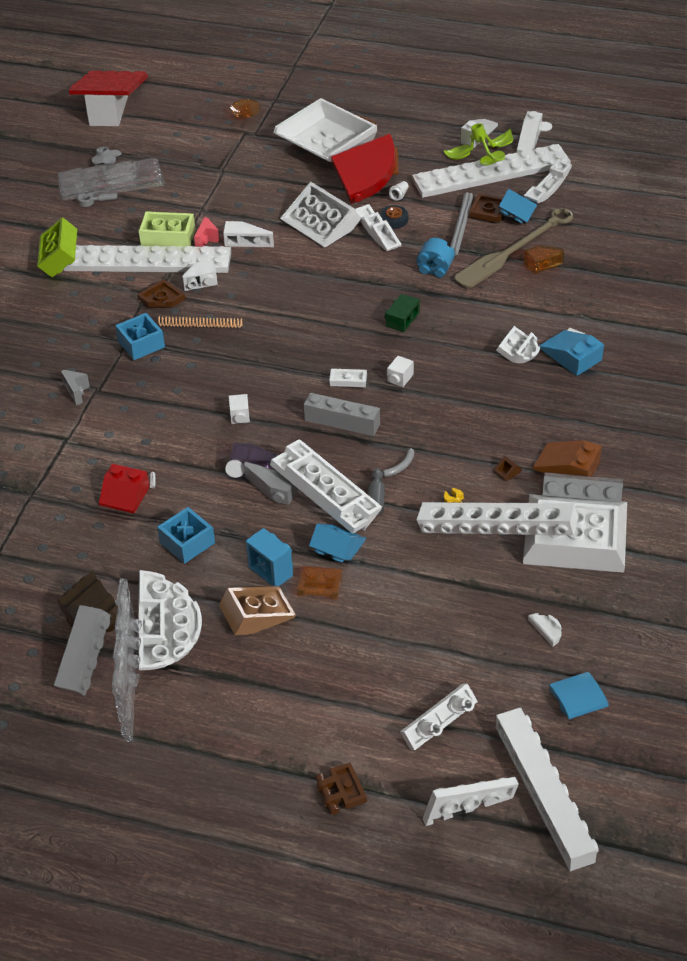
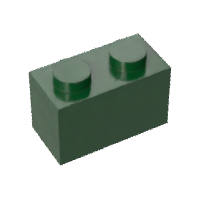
M401 293L384 314L386 327L405 332L420 313V299Z

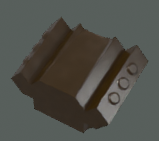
M93 571L83 576L80 581L72 585L57 600L71 627H73L80 605L102 609L111 615L110 625L106 632H111L116 626L120 625L119 618L124 614L119 603L115 602L112 594L108 593Z

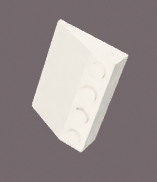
M310 182L280 219L325 248L351 232L362 218L353 207Z

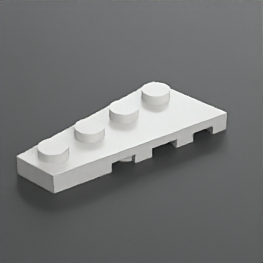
M515 777L433 790L423 816L425 826L431 825L434 819L443 817L444 820L453 818L452 813L462 810L465 813L472 812L483 803L487 807L512 799L519 784Z

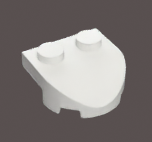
M514 326L496 351L511 362L520 364L532 360L538 354L540 346L536 342L537 337L532 332L528 336Z

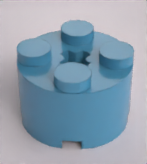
M430 238L429 241L424 242L416 258L419 271L422 274L428 273L439 278L444 277L455 257L454 249L452 246L450 248L447 245L448 242L440 238Z

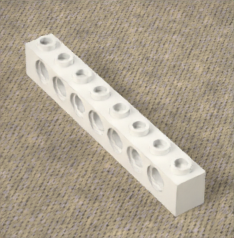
M423 502L417 522L422 533L574 535L579 517L574 503Z

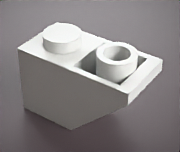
M212 260L196 262L182 276L185 291L218 285L216 270Z

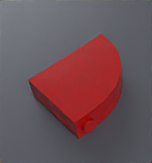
M390 134L331 156L333 167L351 204L360 202L380 191L390 180L396 164L395 148Z

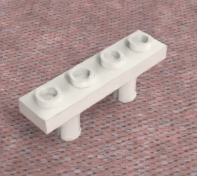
M464 683L405 727L400 733L410 750H416L433 736H439L444 727L465 711H471L474 708V704L478 701L469 685Z

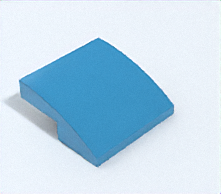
M589 672L549 684L550 692L559 701L560 710L568 719L609 706L604 693Z

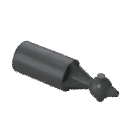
M378 467L372 472L374 480L368 485L367 494L382 506L377 516L384 512L385 485L381 481L383 473Z

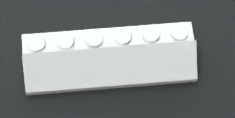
M300 439L286 446L284 453L271 459L270 465L352 534L360 529L365 531L382 509L381 505Z

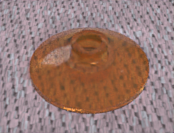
M241 99L234 102L230 110L235 116L250 117L260 111V104L252 99Z

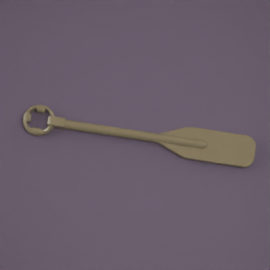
M564 208L554 210L547 223L506 250L486 255L455 275V281L466 288L476 286L501 269L510 254L549 228L571 222L573 220V213ZM562 213L567 215L568 217L565 219H560L559 217H557V215Z

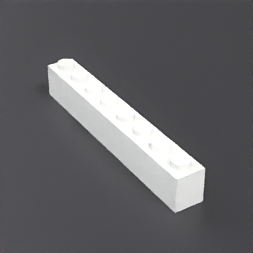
M521 708L496 715V730L569 871L594 864L599 851L598 845L594 839L590 838L587 824L584 820L581 821L575 802H571L569 799L568 789L565 784H561L558 770L555 766L552 767L548 751L542 748L540 737L537 732L533 731L529 716L525 715Z

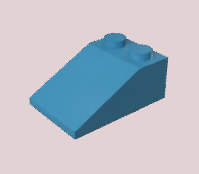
M566 330L539 345L543 352L576 376L602 361L604 344L592 335Z

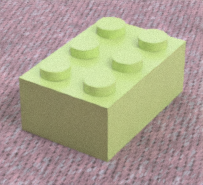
M145 212L139 229L141 246H191L195 233L194 214Z

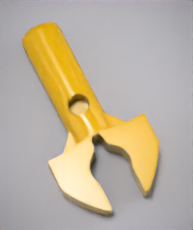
M452 488L451 494L454 497L449 496L445 491L444 503H463L461 500L464 499V494L461 490Z

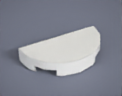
M539 613L528 615V621L552 647L559 643L561 625L557 619L551 615L545 616L539 615Z

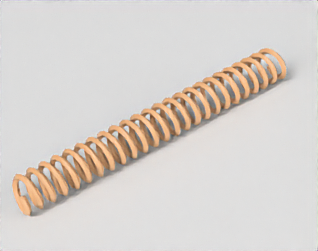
M160 316L158 317V323H159V325H160V326H162V325L165 326V325H166L167 327H168L169 325H170V326L173 325L174 327H175V326L178 327L179 325H180L181 327H182V326H184V327H185V326H187V327H189V326H191V327H192V326H194V327H196V326H197V327H199V326H201V327H203V326L206 327V326H207L208 328H209L210 326H211V327L214 326L215 328H216V327L219 328L220 326H221L222 328H223V327L226 328L227 326H228V328H230V327H232V328H233V327H235V328H237V327L240 328V327L242 326V318L240 319V326H239V319H238V318H237V324H235V318L233 319V326H232V318H230V324L228 323V318H227L226 325H225V318H223V325H222V321H221L222 319L220 318V323H219V325H218V318H216V325H215V318H213V324H211V317H210V318H209V325H208V318H206V324H205V323H204V317H203V322H202V325H201V317H200V318H199V325H198V318L196 317V323L194 324V317H193V318H192V325H191V318L189 317V324H188V323H187V317H186V318H185L186 321H185V325H184V317H182V324H181V322H180L181 318L179 317V322H178V324H177V317H175V325H174V317H172V323H170V316H169V317H168V325H167V317H165V324H164V322H163L164 317L162 316V322H161V324H160Z

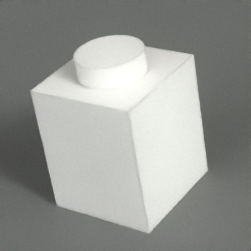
M397 356L387 368V382L404 387L414 375V361Z
M247 394L229 396L231 424L250 422Z

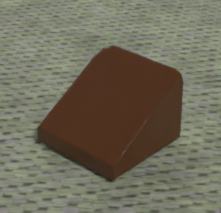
M504 456L493 471L508 481L519 474L522 469Z

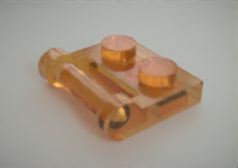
M303 566L297 587V596H304L305 594L329 596L332 599H338L343 575L342 569Z

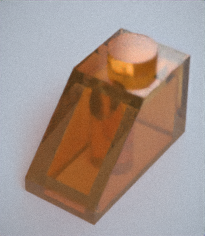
M537 245L525 250L524 264L534 274L563 264L564 249Z

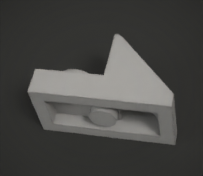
M62 370L64 386L76 405L83 403V390L90 387L88 375Z

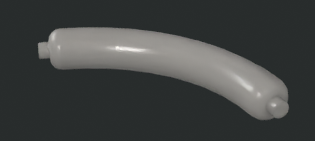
M412 448L407 450L405 459L397 466L383 470V476L389 477L406 469L413 460L414 450Z

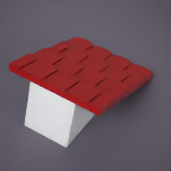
M89 71L87 75H84L81 80H78L76 84L74 83L71 86L69 95L85 96L89 126H119L128 96L148 78V74L145 71H135L133 73L130 71H120L118 73L117 71Z

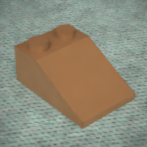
M279 586L227 588L219 604L235 635L254 634L291 620L296 616Z

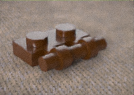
M351 762L331 768V777L326 779L323 774L316 775L317 789L322 793L324 805L330 810L332 815L339 812L337 806L339 803L343 802L345 809H349L367 802L366 794ZM336 787L338 793L332 794L330 789Z

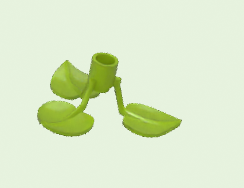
M477 123L471 126L473 134L470 135L471 145L466 144L451 150H444L448 158L458 160L470 155V151L473 150L474 140L478 143L483 142L487 156L480 159V164L488 166L497 161L504 160L506 156L502 151L490 153L485 137L489 142V147L496 146L500 148L512 143L513 136L511 129H509L502 135L490 140L483 124Z

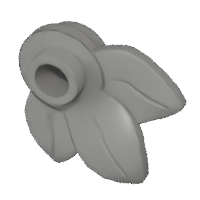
M100 147L96 150L97 153L92 158V162L95 165L99 163L112 165L116 162L115 157L122 153L119 150H109L108 147Z

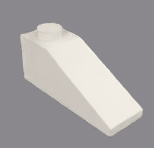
M527 111L517 152L535 148L542 129L543 113Z
M487 119L469 120L461 128V144L471 145L470 135H473L471 126L474 124L482 123L486 134L489 135L498 126V123ZM474 140L473 148L479 144L476 140Z
M226 221L223 233L225 246L274 247L273 232L245 222Z

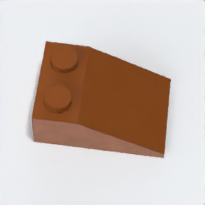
M585 440L547 443L533 466V470L542 473L592 477L600 463L602 446Z

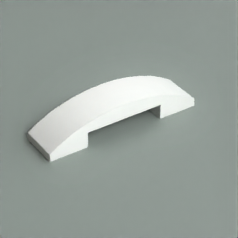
M558 159L550 167V173L537 187L532 186L526 192L524 198L536 203L548 199L562 184L572 164Z

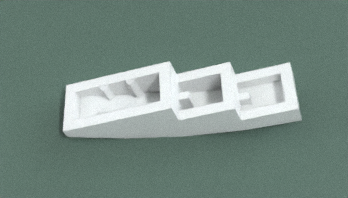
M370 204L355 209L362 218L360 222L385 251L401 247L402 244L386 220L383 221L379 213L373 211Z

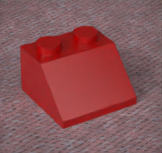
M111 464L103 479L99 506L135 514L150 488L147 471Z

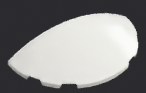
M140 570L137 632L138 669L153 670L177 662L189 653L200 636L202 618L197 602H193L188 595V590L178 582L174 584L166 580L162 574Z

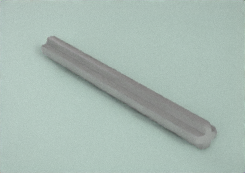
M468 192L464 194L450 248L452 246L455 256L458 255L473 200V194Z

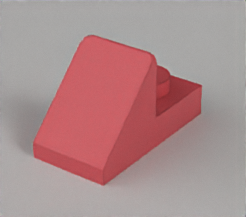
M204 217L194 236L195 247H203L207 245L208 241L219 242L218 229L206 217Z

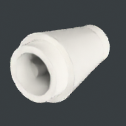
M402 181L392 186L389 190L391 199L401 200L409 187L408 183Z

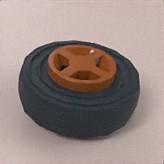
M391 205L381 210L380 217L383 221L386 220L391 229L402 228L408 223L409 214L404 207Z

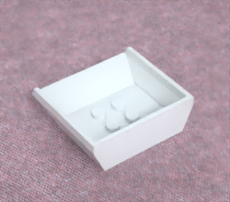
M320 98L275 126L274 133L332 162L331 156L374 140L377 125Z
M529 494V503H574L579 518L574 535H525L523 564L624 573L627 502Z

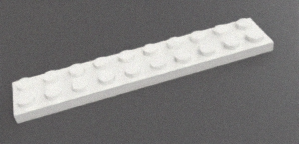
M553 144L542 148L507 154L504 160L497 161L488 166L481 165L480 160L433 171L420 172L412 175V181L422 198L550 171V167L558 159L569 164L571 161L559 144Z
M76 245L75 261L63 270L187 272L196 262L212 260L216 273H228L231 247Z

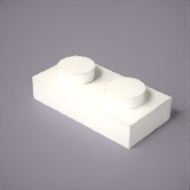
M331 369L330 386L366 387L367 370Z

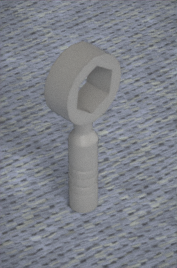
M82 193L78 196V203L82 207H89L96 200L106 201L118 198L117 193L103 194L93 197L91 193Z

